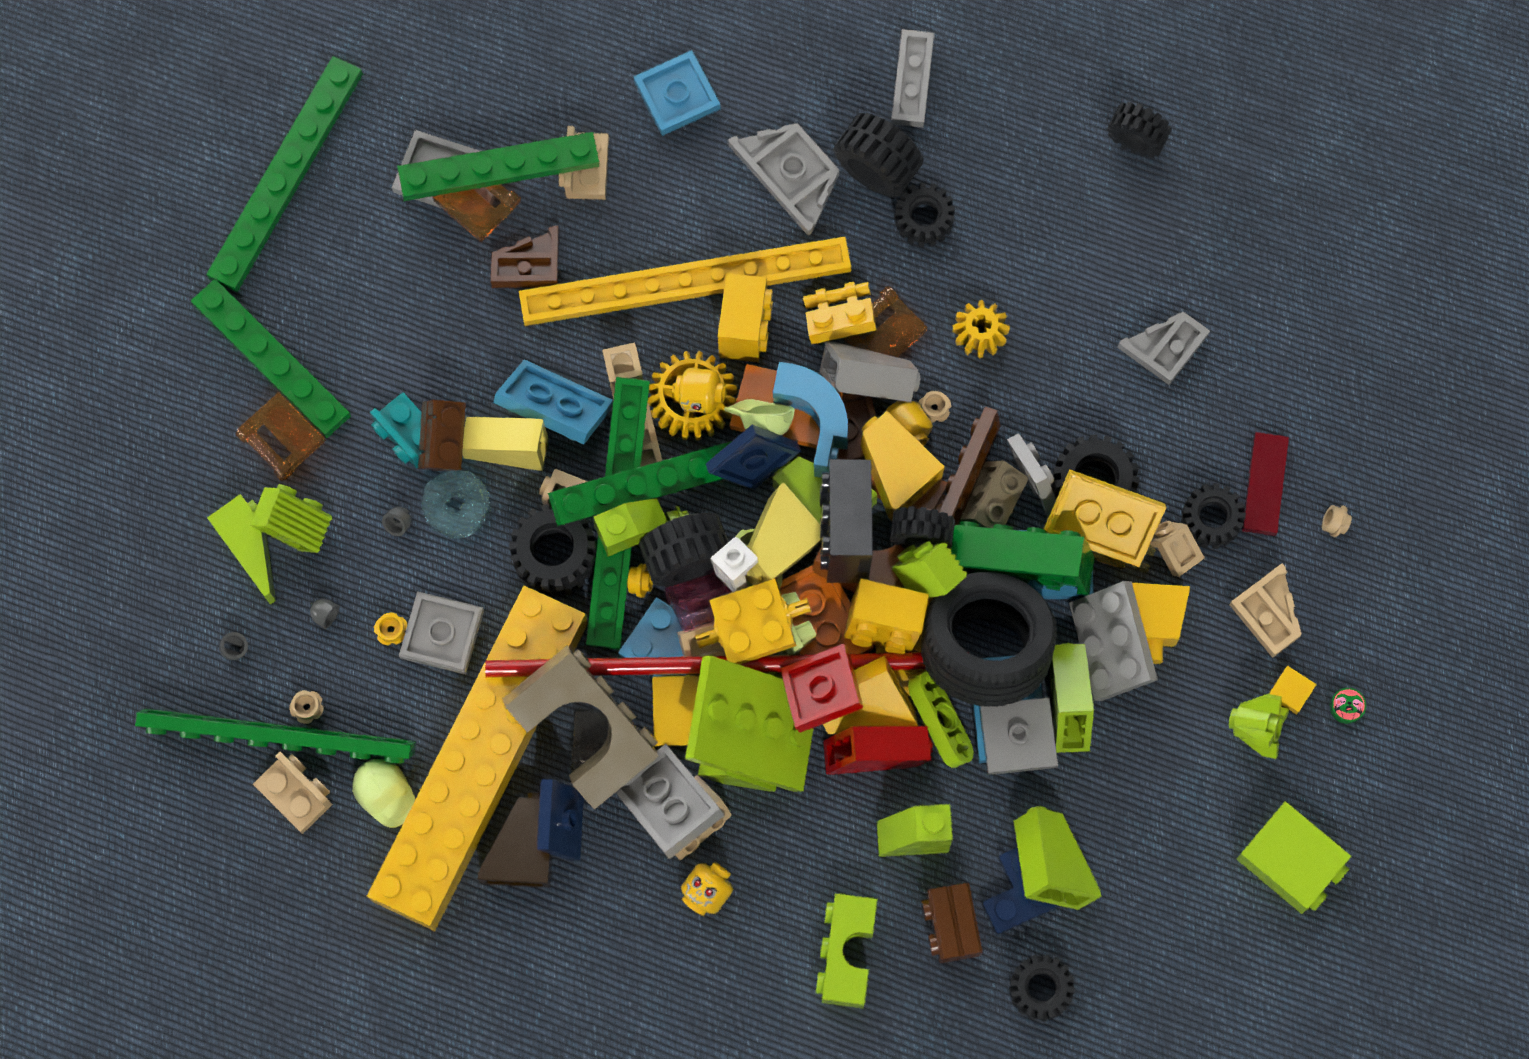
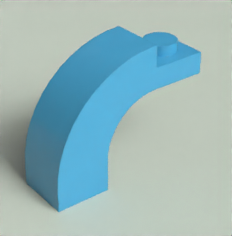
M779 362L773 389V403L790 405L794 409L801 410L811 416L818 425L820 435L814 460V476L821 477L822 472H828L829 459H838L839 448L847 450L848 419L844 403L831 383L818 373L800 365Z

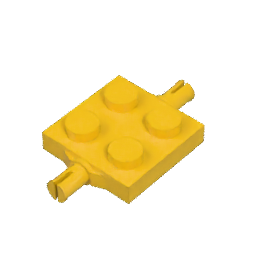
M772 579L709 600L715 618L714 629L696 634L695 638L699 649L719 642L724 648L727 661L740 665L797 646L792 632V618L812 611L807 598L787 604L781 596L776 579Z

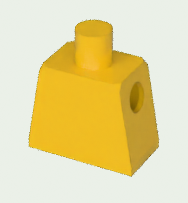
M1132 583L1153 664L1163 663V646L1173 647L1179 641L1190 586Z

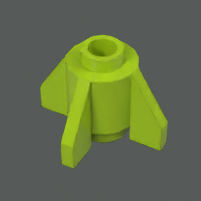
M1266 694L1240 703L1238 709L1233 708L1229 718V728L1233 729L1235 737L1240 738L1263 757L1277 759L1278 739L1282 731V725L1289 714V708L1281 707L1282 696Z

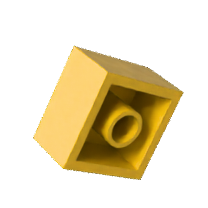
M726 273L718 330L719 358L759 362L760 352L767 351L768 321H771L773 307V290L767 289V277Z
M861 579L851 599L844 638L851 639V642L857 646L870 647L877 645L885 647V650L889 653H911L922 633L929 594Z

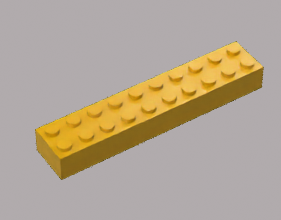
M523 586L486 660L551 659L567 645L574 652L588 625L586 614L529 587ZM484 663L367 895L372 902L433 931L436 930L537 727L536 725L527 733L505 708L503 698L528 677L485 678Z

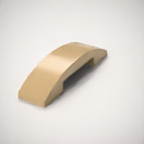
M635 342L602 350L613 400L616 377L643 380ZM648 403L641 466L662 461Z

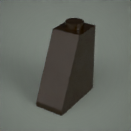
M528 793L527 798H518L478 872L477 880L481 885L551 888L553 855L540 851L537 848L540 793Z

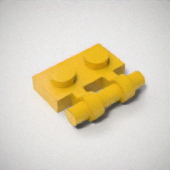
M855 282L845 283V287L829 291H826V288L815 290L816 294L803 296L806 309L818 307L817 310L806 312L811 345L877 330L871 298L859 300V297L871 295L868 282L856 285ZM845 300L848 301V303L835 305L831 307L829 305L832 303L841 302Z

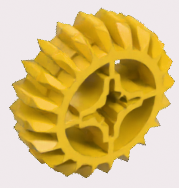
M685 351L683 354L684 360L679 361L676 355H672L671 366L662 362L660 364L662 373L653 372L652 380L655 383L649 385V393L652 396L648 398V404L654 407L651 410L652 417L660 418L658 424L661 429L670 425L669 434L671 436L676 435L681 430L683 440L688 439L689 432H694L696 440L699 441L702 437L701 431L706 430L707 434L712 437L714 435V425L723 429L725 428L723 418H732L733 414L724 411V408L736 404L737 399L733 396L737 394V386L731 384L734 381V376L732 373H725L726 365L724 363L715 366V356L711 355L706 361H703V353L699 351L696 354V359H690V353ZM686 369L714 370L719 374L721 383L726 384L725 401L723 404L718 403L717 408L711 414L695 418L697 412L684 410V415L680 416L668 407L665 398L673 399L674 403L680 404L674 398L675 383L673 382L677 379L678 375H683Z

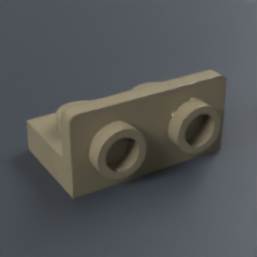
M1004 460L985 462L960 522H975L984 528H993L995 524L1006 525L1028 481V477Z

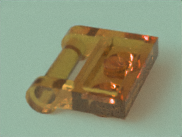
M501 184L485 187L501 201L496 208L474 189L432 196L436 204L480 242L521 201V197L514 191L509 192Z
M886 286L879 293L880 297L872 303L874 316L876 318L888 306L895 313L864 340L858 334L844 337V339L851 346L898 357L927 332V326L900 300L897 293L891 287Z
M280 392L274 395L236 431V436L242 442H248L274 469V475L280 481L288 479L295 469L325 442L324 437ZM262 425L291 453L285 460L257 433V430Z

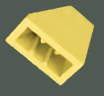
M466 417L463 458L543 471L549 441L544 421L533 418Z
M784 482L768 498L747 546L758 558V563L745 575L748 582L753 585L777 579L822 541V538H820V523Z

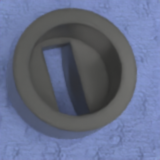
M396 506L383 516L382 524L391 535L402 536L410 528L412 517L408 514L409 511L406 508Z
M328 599L316 600L310 608L311 618L317 625L327 629L335 621L340 606Z
M237 632L226 634L219 643L221 655L228 660L240 659L246 654L248 649L246 638ZM227 643L241 647L240 653L224 648V644Z

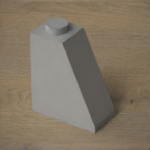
M826 341L820 373L831 383L837 392L906 402L912 401L913 392H917L919 389L920 373L910 360L834 341Z

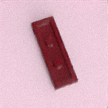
M1255 432L1244 509L1246 515L1242 526V531L1270 536L1277 535L1289 437Z

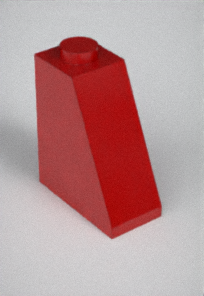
M852 726L823 741L826 775L914 768L931 761L932 741L928 736V726Z

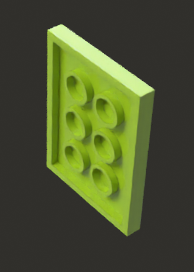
M703 656L685 759L793 792H803L814 728L801 733L795 728L783 679L714 656Z

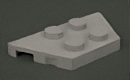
M798 123L782 126L778 130L758 131L757 135L738 139V136L731 137L728 140V146L809 236L813 232L839 177V169Z

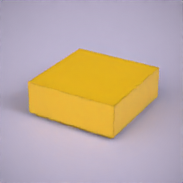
M1287 666L1269 694L1282 696L1281 705L1289 708L1290 711L1297 715L1317 684Z

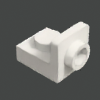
M733 538L710 558L716 576L732 592L748 588L745 575L758 563V558L739 538Z

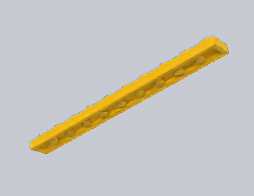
M846 237L521 290L519 291L524 325L529 326L724 293L726 273L767 277V286L851 272V263Z

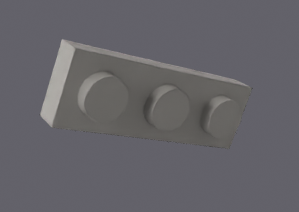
M902 29L891 119L892 124L924 127L934 33Z

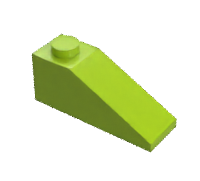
M240 494L208 516L207 519L271 605L276 601L267 534L250 526L257 504L254 500L247 503Z

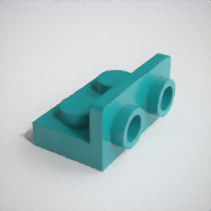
M402 392L382 410L378 411L374 408L370 411L374 420L371 427L381 439L385 440L389 437L396 445L392 450L404 464L410 461L417 469L419 454H421L419 444L422 412Z

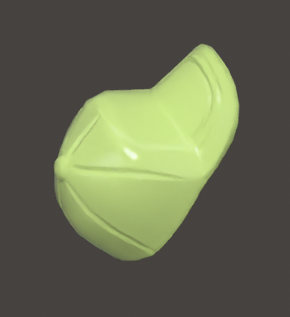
M746 399L730 407H725L724 411L741 417L745 430L751 425H755L778 435H783L792 424L795 409L790 405Z
M373 759L361 765L354 775L352 791L362 808L386 827L396 828L403 825L416 799L401 769L395 763L385 762L384 759Z

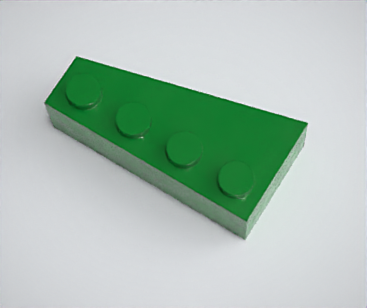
M962 521L959 525L954 526L951 554L955 555V560H959V566H963V571H966L967 574L997 572L1011 575L1025 583L1035 580L1050 590L1060 591L1063 585L1078 587L1077 594L1089 595L1095 556L1085 537H1082L1080 533L1064 530L1060 534H1050L1046 530L1036 527L1027 528V531L1013 530V527L1003 524H995L993 528H984L970 521Z

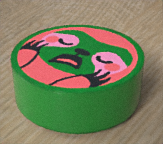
M1343 688L1337 691L1330 701L1332 716L1344 724L1355 723L1364 715L1366 710L1364 696L1353 688Z

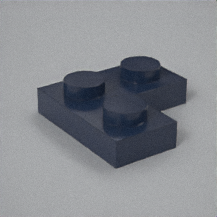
M1018 847L998 856L1012 889L982 902L984 911L996 936L1060 907L1059 905L1025 898Z

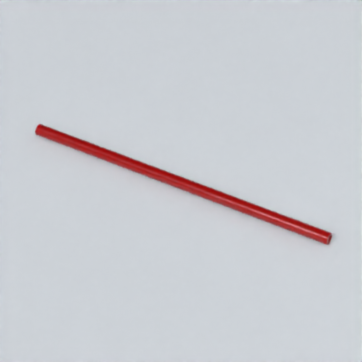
M921 652L905 654H850L854 670L883 656L886 657L892 670H926ZM815 654L768 655L740 665L763 673L781 672L780 668ZM703 656L587 659L592 664L588 670L593 676L700 674ZM714 656L727 661L726 656ZM550 659L485 660V678L529 677Z

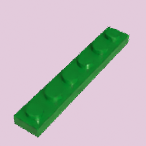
M588 132L399 165L397 168L403 200L409 201L599 167V157L594 133Z
M216 279L191 300L193 306L326 439L351 417L349 411Z
M732 441L548 493L557 526L596 516L625 503L655 499L724 479L708 473L706 463Z

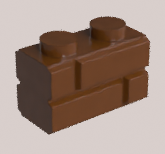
M445 400L422 402L419 444L421 454H419L418 469L445 472L461 471L466 403Z
M962 883L927 890V899L921 900L924 919L925 921H932L934 934L928 935L931 955H938L940 963L981 956L983 951L970 884Z

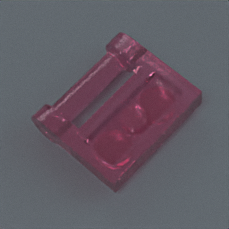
M716 573L665 588L666 598L684 632L693 630L696 625L715 620L709 600L733 593L716 576Z

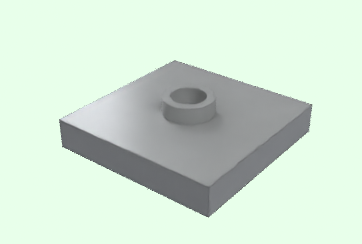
M417 591L400 649V659L466 675L484 608Z
M1049 698L1020 700L1013 704L998 707H979L988 775L1058 767Z

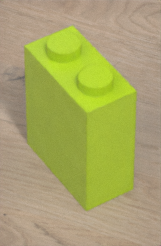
M1285 801L1236 860L1302 914L1309 907L1315 911L1328 896L1323 891L1331 881L1337 885L1349 871L1345 864L1351 858V855Z

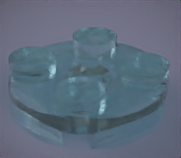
M446 471L425 485L422 498L423 514L430 527L441 534H445L446 537L464 538L476 533L482 527V523L486 520L487 515H489L491 503L488 491L483 482L470 471ZM456 496L459 499H465V503L461 505V511L455 512L453 507L447 508V503H450L451 498Z

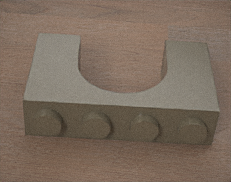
M567 645L503 698L505 708L527 733L554 710L567 703H588L597 707L605 714L608 719V734L603 746L569 775L572 785L595 810L659 757L654 747L658 742L646 727L639 730L632 720L636 716L624 701L618 705L610 696L614 690L601 675L597 679L588 670L592 664L579 649L574 653Z

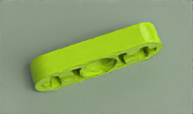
M927 671L912 677L908 683L910 696L925 726H928V732L945 764L951 768H957L970 762L974 755L973 746L945 690H942L933 681V678L929 676ZM937 712H939L942 716L945 726H942V724L940 723Z

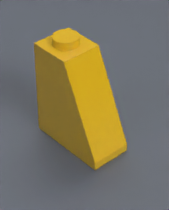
M886 411L879 418L876 416L872 417L863 426L860 446L865 459L871 460L872 477L888 518L892 521L893 513L896 509L900 510L901 507L909 509L942 479L945 466Z
M885 656L854 670L864 708L823 724L828 734H838L852 726H918L915 708Z

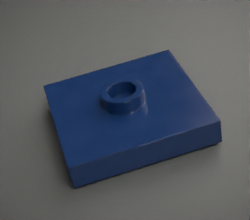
M751 425L706 463L708 473L756 489L801 450L797 441Z
M553 779L542 780L540 788L537 848L540 851L569 861L581 859L584 797L576 788Z

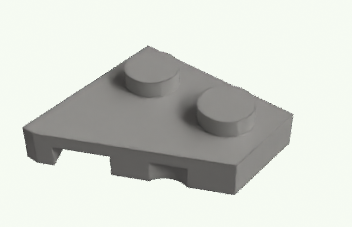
M1181 312L1170 317L1168 321L1162 324L1157 323L1146 328L1145 332L1132 338L1122 339L1117 348L1170 385L1208 337L1210 330L1185 312Z
M1018 433L1007 439L1019 469L1028 477L1027 483L1034 496L1038 495L1048 519L1056 502L1051 488V484L1055 482L1054 477L1046 464L1043 466L1039 465L1038 461L1041 459L1032 442L1026 445Z

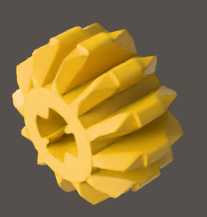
M983 300L979 301L977 309L970 303L966 304V313L958 312L955 319L958 323L954 324L952 332L958 335L955 340L956 345L966 344L964 351L966 355H969L973 349L978 350L977 356L979 358L983 357L985 349L994 355L997 353V346H1005L1007 339L1004 335L1009 334L1010 326L1004 324L1007 317L1006 314H996V304H992L989 309L984 308L985 303ZM977 326H983L985 333H979Z

